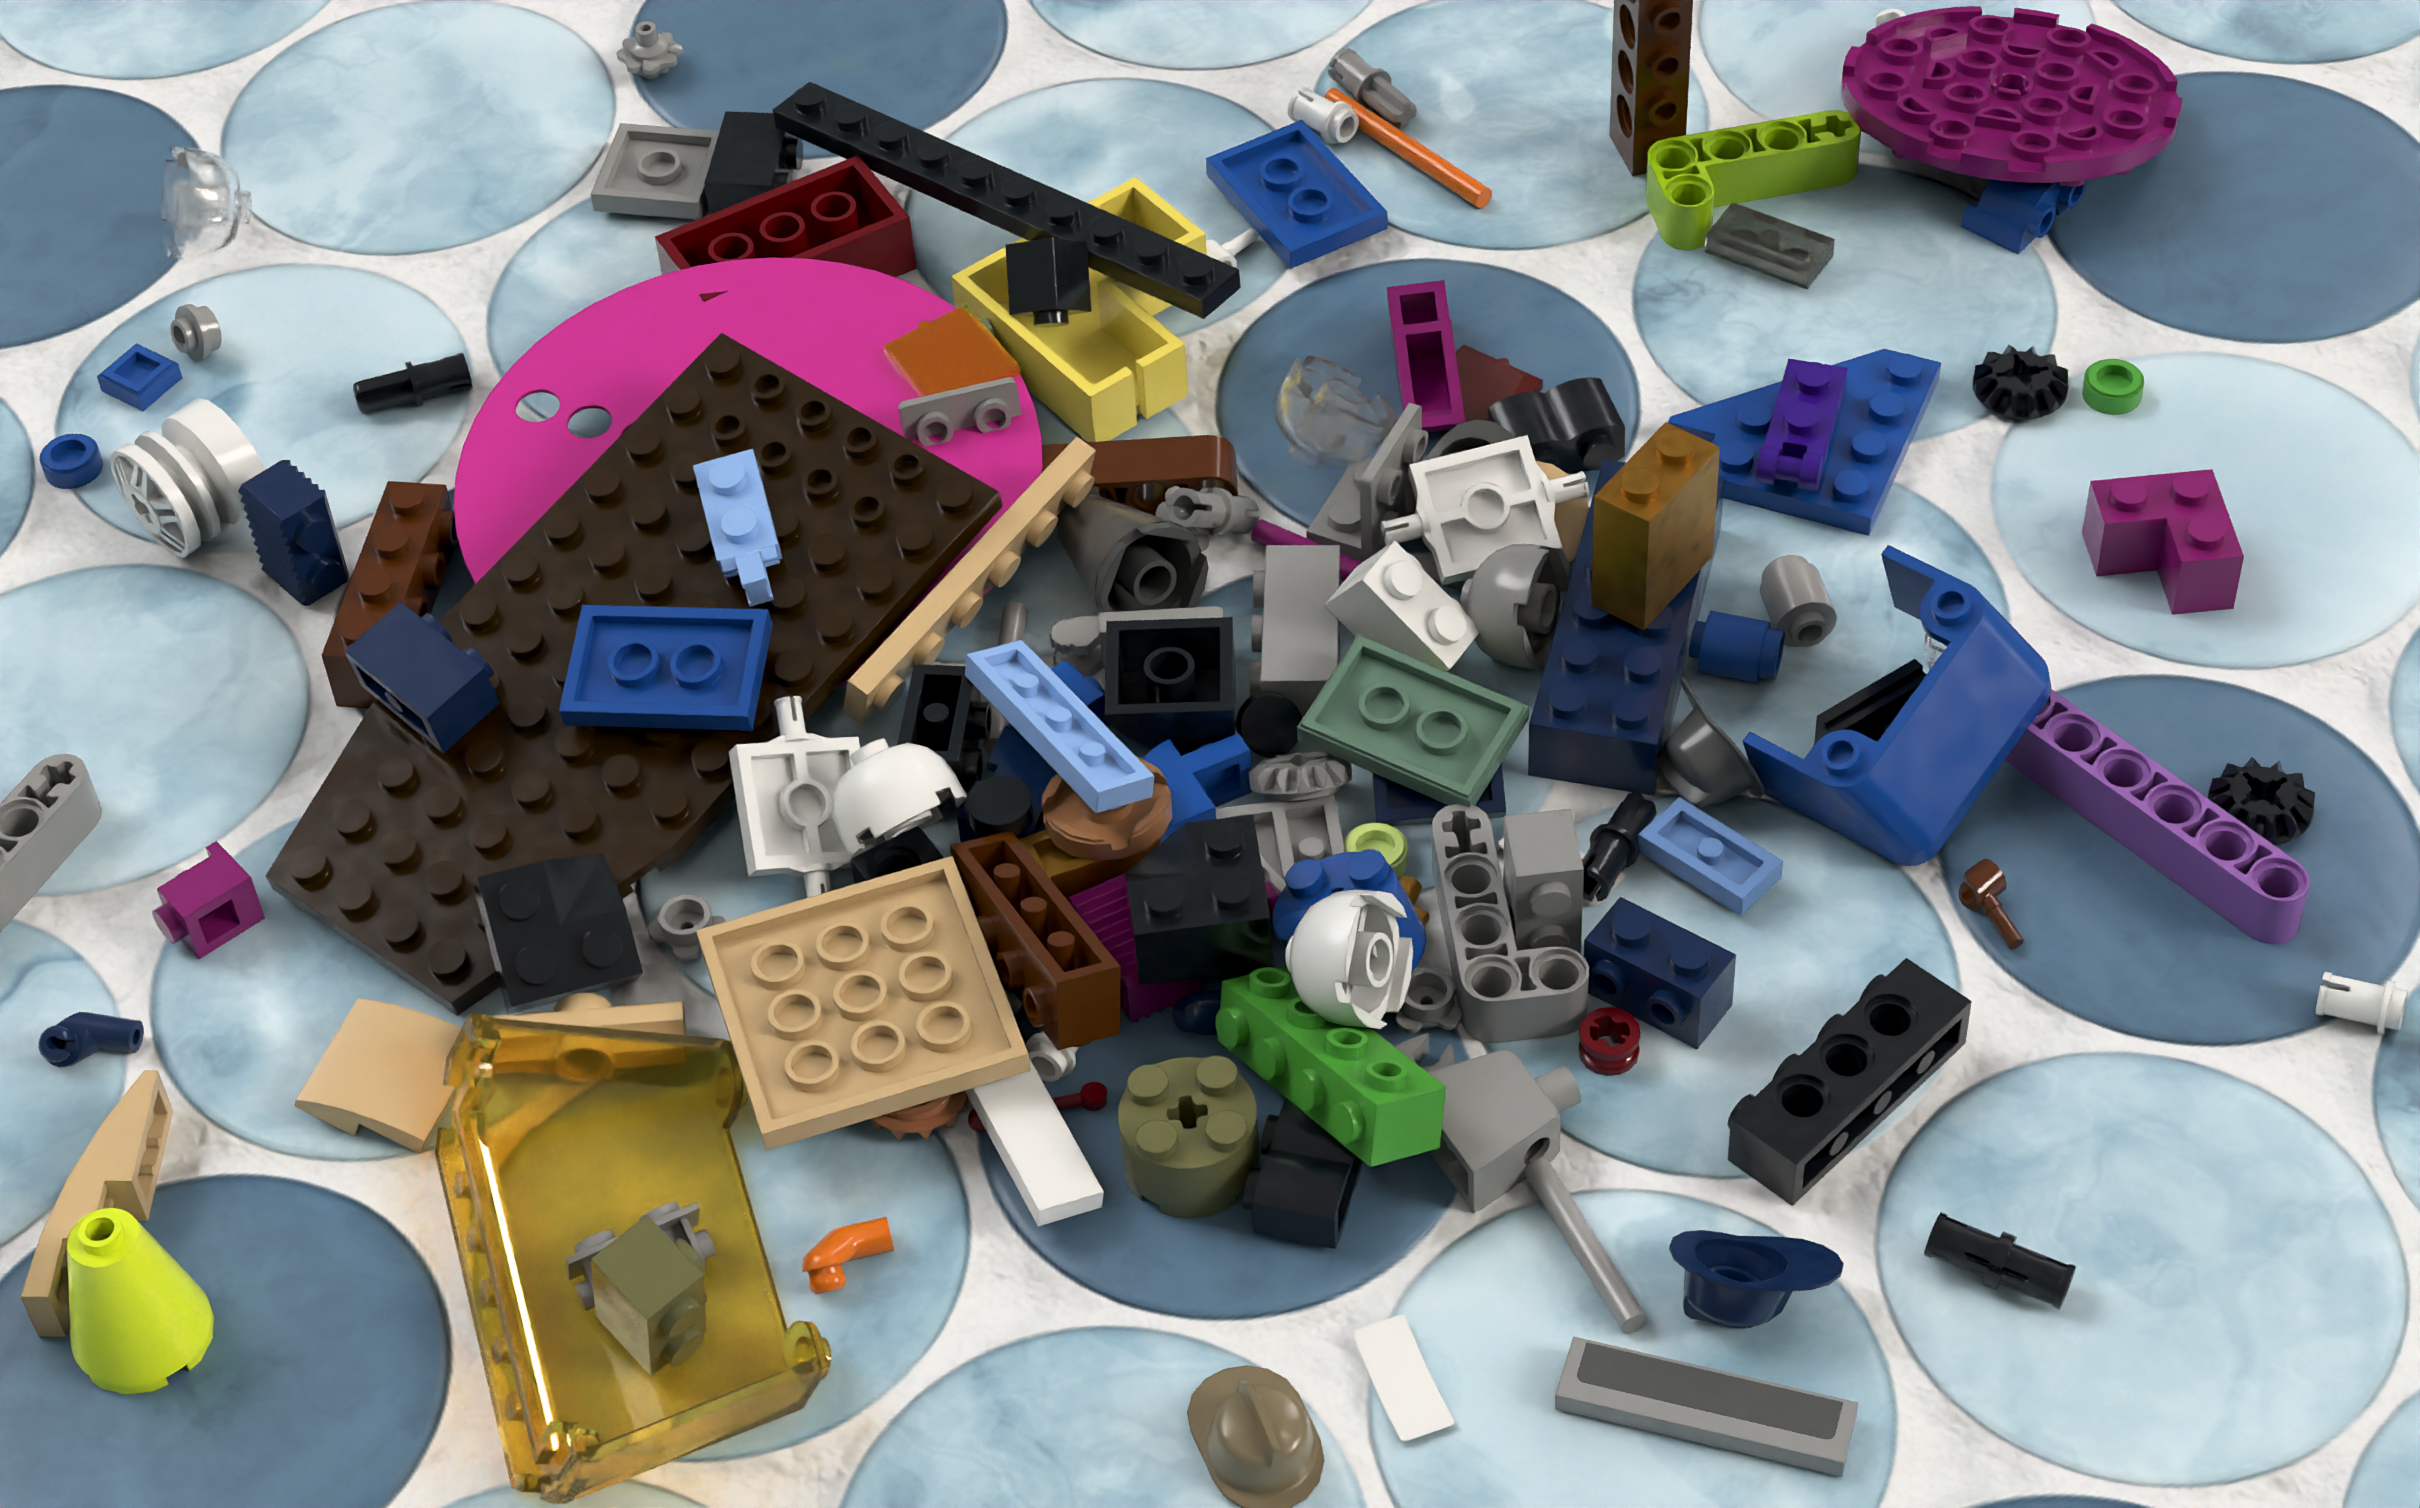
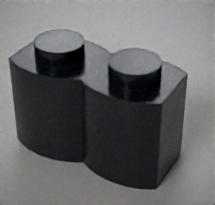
M1587 377L1570 380L1551 388L1545 393L1525 392L1501 399L1488 407V421L1496 422L1510 431L1515 438L1528 435L1535 461L1553 464L1565 473L1567 471L1585 472L1600 470L1603 459L1618 461L1625 456V425L1600 378Z
M1286 1098L1280 1114H1269L1265 1122L1261 1153L1266 1155L1261 1169L1252 1167L1248 1173L1244 1188L1243 1207L1244 1209L1253 1210L1254 1233L1335 1249L1342 1235L1352 1194L1357 1186L1364 1162Z

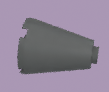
M1087 494L1077 507L1073 508L1067 504L1061 511L1056 528L1057 536L1099 613L1193 608L1196 606L1205 590L1209 567L1207 557L1201 553L1198 539L1187 528L1094 494Z

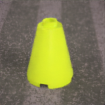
M105 1208L93 1211L82 1217L73 1226L67 1239L70 1342L75 1361L89 1375L90 1380L104 1390L128 1395L153 1392L169 1385L166 1377L179 1371L185 1365H187L189 1371L202 1360L213 1339L214 1314L209 1300L203 1289L133 1215L127 1211L117 1208Z

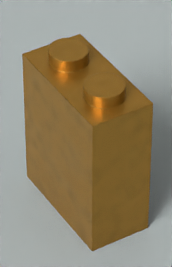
M1665 422L1594 496L1591 605L1645 630L1713 556L1719 446Z

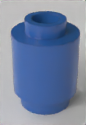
M1711 610L1706 622L1696 620L1689 646V657L1699 659L1698 671L1702 673L1759 683L1761 678L1775 680L1781 664L1785 631L1771 628L1770 621Z

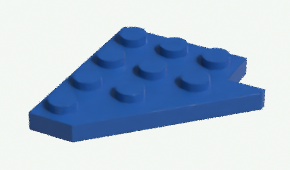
M1884 348L1833 365L1848 368L1847 381L1817 492L1798 489V482L1780 479L1776 480L1775 485L1756 482L1760 451L1766 440L1782 381L1670 416L1668 423L1720 447L1718 476L1724 477L1723 498L1869 536L1939 382L1941 362Z

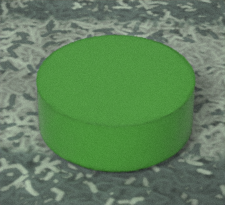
M2105 359L2097 361L2090 365L2085 372L2082 387L2083 399L2092 409L2104 414L2119 415L2128 413L2137 408L2142 400L2144 376L2136 366L2124 360Z

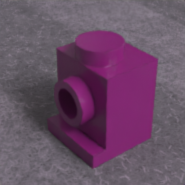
M217 841L205 847L208 858L181 872L175 878L157 888L162 905L152 911L153 918L166 939L172 944L181 940L198 959H201L265 919L251 876Z

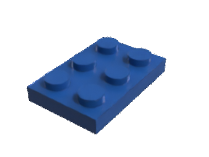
M1303 120L1206 158V174L1208 178L1290 269L1388 229V213L1386 209Z
M582 605L559 707V713L564 725L753 731L773 626L768 609Z

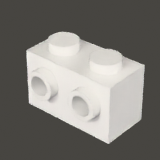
M1395 540L1359 564L1325 603V606L1355 637L1359 634L1444 671L1451 669L1479 634L1473 620L1466 614L1462 605L1451 598L1423 570L1420 562L1414 556L1407 553Z

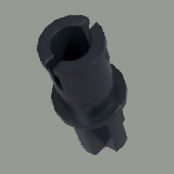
M462 352L440 360L412 366L411 361L405 362L406 369L356 382L353 385V392L359 410L362 413H370L413 401L416 402L417 407L423 406V400L451 392L472 389L473 386L466 359Z
M1629 793L1624 801L1620 803L1609 822L1601 824L1593 830L1589 839L1590 848L1582 859L1584 868V899L1592 901L1594 895L1598 902L1606 899L1621 871L1636 862L1640 854L1638 834L1652 822L1657 814L1654 802L1645 800L1641 793Z

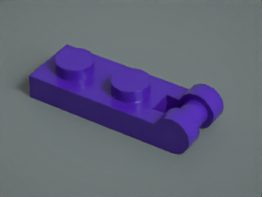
M1788 359L1766 440L1760 451L1756 482L1775 485L1776 480L1780 479L1798 482V489L1817 492L1846 388L1848 368Z

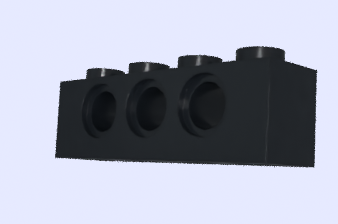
M1908 958L1904 959L1887 976L1883 974L1877 975L1866 986L1859 1002L1844 1015L1839 1013L1833 1015L1824 1024L1812 1045L1800 1056L1796 1053L1789 1055L1780 1064L1773 1080L1756 1096L1753 1094L1744 1096L1736 1104L1727 1123L1730 1129L1728 1161L1793 1206L1966 1043L1972 1001Z

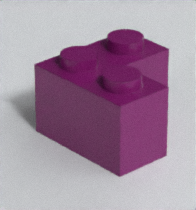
M2213 469L2090 481L2082 535L2096 577L2157 571L2172 615L2234 609L2244 555Z

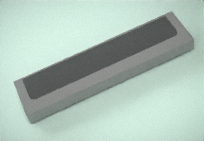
M1574 1336L1555 1395L1556 1410L1840 1477L1843 1475L1859 1403Z

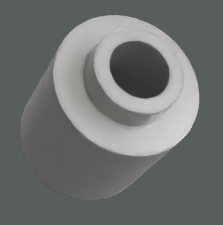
M1799 555L1779 557L1765 567L1762 573L1760 594L1774 629L1785 631L1784 644L1792 647H1810L1820 643L1834 629L1837 615L1818 569Z

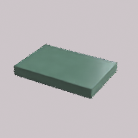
M1357 634L1297 726V740L1444 804L1452 805L1459 803L1470 808L1471 805H1476L1529 719V706Z

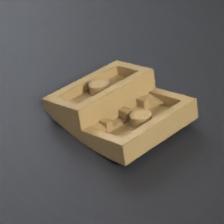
M358 998L298 1095L294 1106L353 1136L357 1134L361 1125L420 1154L480 1052L479 1035L413 1009L381 1001Z

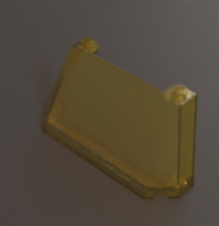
M469 1013L446 1057L443 1085L456 1088L454 1104L451 1107V1128L438 1127L435 1157L511 1488L521 1492L539 1493L541 1500L552 1504H566L803 1409L820 1381L828 1374L831 1364V1349L829 1342L826 1338L821 1337L817 1326L813 1322L795 1321L789 1328H787L730 1133V1128L740 1109L746 1105L749 1098L731 1041L720 1038L499 1019L484 1014ZM677 1202L681 1209L698 1202L700 1207L699 1223L692 1230L696 1233L706 1229L716 1251V1255L705 1259L706 1273L703 1274L704 1291L707 1296V1302H705L706 1333L700 1347L686 1361L677 1366L667 1363L653 1376H650L596 1317L595 1307L587 1311L583 1309L574 1285L585 1281V1278L581 1275L570 1281L568 1280L566 1275V1258L576 1254L574 1246L583 1239L605 1230H612L615 1237L621 1235L636 1224L641 1216L661 1205Z

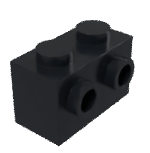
M914 664L897 745L912 743L928 747L937 753L955 773L965 794L968 795L970 787H973L977 780L982 781L983 754L982 750L978 749L979 739L988 740L990 737L992 723L991 703L981 701L980 691L965 676L966 666ZM949 797L942 804L938 805V808L941 812H960L964 803L956 808L951 797Z

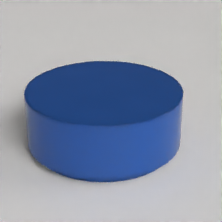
M66 434L53 439L42 449L39 458L48 483L61 489H74L87 485L99 476L103 468V460L97 443L91 437L83 434Z

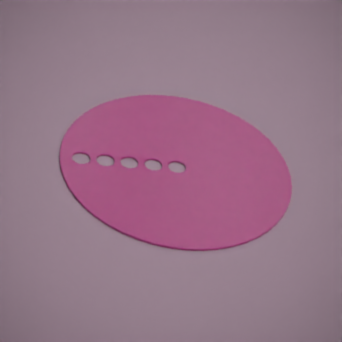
M756 258L699 265L660 275L622 289L573 315L537 341L510 367L490 392L476 415L464 442L455 477L453 505L456 534L465 565L475 584L721 333L903 437L898 410L900 402L1012 377L1017 385L1022 415L1012 417L1008 428L982 433L977 425L953 430V436L950 441L926 447L921 444L919 439L910 440L999 491L1003 507L838 686L847 684L851 676L1042 474L1043 470L1042 438L1034 404L1019 372L995 340L969 316L942 298L910 282L875 270L844 263L804 258ZM728 291L705 302L699 296V294ZM533 393H549L554 395L560 402L556 414L545 421L528 422L521 419L516 413L518 403L524 397ZM584 409H602L611 416L612 422L609 429L602 435L594 438L577 437L568 429V423L572 416ZM1001 420L992 421L985 424L988 427L995 429L999 426ZM943 433L927 437L933 442H939ZM994 584L986 591L982 598L991 590Z

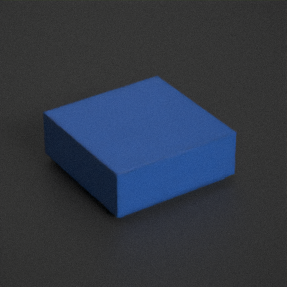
M137 343L97 376L102 392L141 411L146 410L183 378L177 362Z

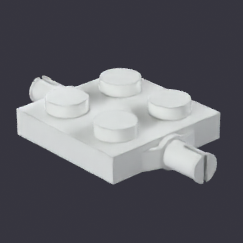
M1528 435L1410 464L1408 476L1416 499L1415 514L1389 521H1381L1382 535L1385 536L1384 542L1386 546L1394 540L1397 543L1422 538L1424 544L1432 552L1441 584L1445 585L1473 578L1480 564L1488 556L1512 544H1534L1562 549L1563 547L1554 522L1555 504L1581 497L1586 498L1589 496L1588 483L1585 482L1586 476L1583 471L1548 480L1546 474L1535 461Z
M790 696L774 701L780 736L766 743L736 744L729 751L748 877L776 874L801 877L804 879L806 898L832 891L829 874L839 869L851 868V857L839 836L832 816V796L839 779L854 767L849 756L860 748L858 736L825 738L813 733H806L801 705L802 698L800 696H793L790 699ZM871 840L860 844L862 851L865 852L875 847V844Z

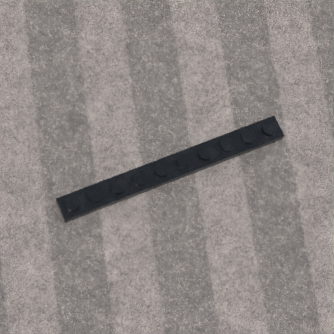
M812 82L798 89L794 94L772 109L776 128L845 159L859 155L870 170L1028 241L1055 237L1087 242L1089 268L1202 319H1205L1241 288L1239 269Z

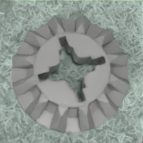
M1318 750L1310 753L1295 752L1290 755H1276L1273 759L1261 760L1249 772L1250 789L1264 794V797L1276 801H1299L1328 796L1339 791L1341 785L1352 779L1351 763L1329 753H1320Z

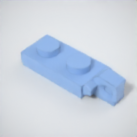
M753 449L693 465L716 560L722 576L724 575L725 579L737 575L740 576L749 607L774 600L766 567L779 564L782 554Z

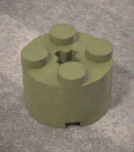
M1218 1055L1207 1058L1181 1057L1162 1061L1155 1065H1142L1131 1072L1127 1078V1088L1120 1099L1118 1107L1123 1172L1131 1192L1141 1201L1142 1195L1158 1204L1160 1212L1178 1218L1211 1216L1228 1209L1238 1201L1237 1194L1245 1188L1250 1169L1252 1167L1260 1168V1149L1256 1099L1249 1084L1237 1072L1235 1063L1229 1058Z

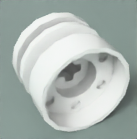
M201 398L195 399L167 417L161 424L162 436L157 432L146 430L134 441L135 445L126 443L115 450L110 456L111 471L118 489L130 510L144 529L171 554L183 558L195 551L201 545V540L209 542L220 533V520L235 525L247 516L248 513L243 510L245 504L240 501L242 496L238 493L241 484L265 470L253 446L240 428L222 409L209 400Z

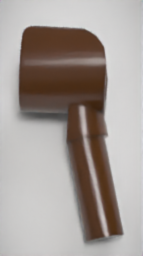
M1983 859L1965 872V882L1960 885L1959 899L1970 910L1977 911L1981 909L1985 916L1989 917L2008 947L2016 949L2023 944L2024 939L2003 910L2000 901L1996 898L2006 889L2005 876L1991 860Z

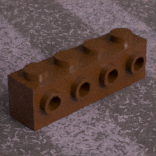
M388 481L321 655L336 706L369 709L375 700V697L361 686L344 650L400 602L421 618L426 613L431 614L439 590L443 586L445 573L454 548L458 543L454 510H452L446 485Z
M1012 831L1002 832L950 845L951 856L954 858L1001 984L1006 991H1013L1024 1005L1031 1025L1035 1028L1040 1027L1057 1050L1085 1046L1092 1041L1120 1034L1121 966Z

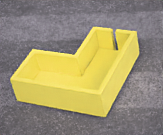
M1137 177L1087 202L1207 255L1205 232ZM1021 238L1013 243L1026 242L1028 240ZM1006 247L951 276L955 307L973 321L989 319L993 328L995 342L1008 355L1025 382L1027 389L1087 442L1110 441L1136 426L1137 414L1140 413L1148 419L1188 396L1185 343L1153 317L1172 306L1171 304L1089 268L1091 312L1068 315L1069 324L1065 326L1034 327L1033 317L1010 315Z

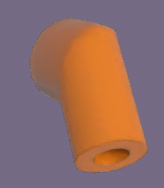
M887 1217L839 1227L830 1231L803 1257L802 1272L808 1271L810 1290L817 1295L842 1289L846 1284L842 1263L894 1251Z

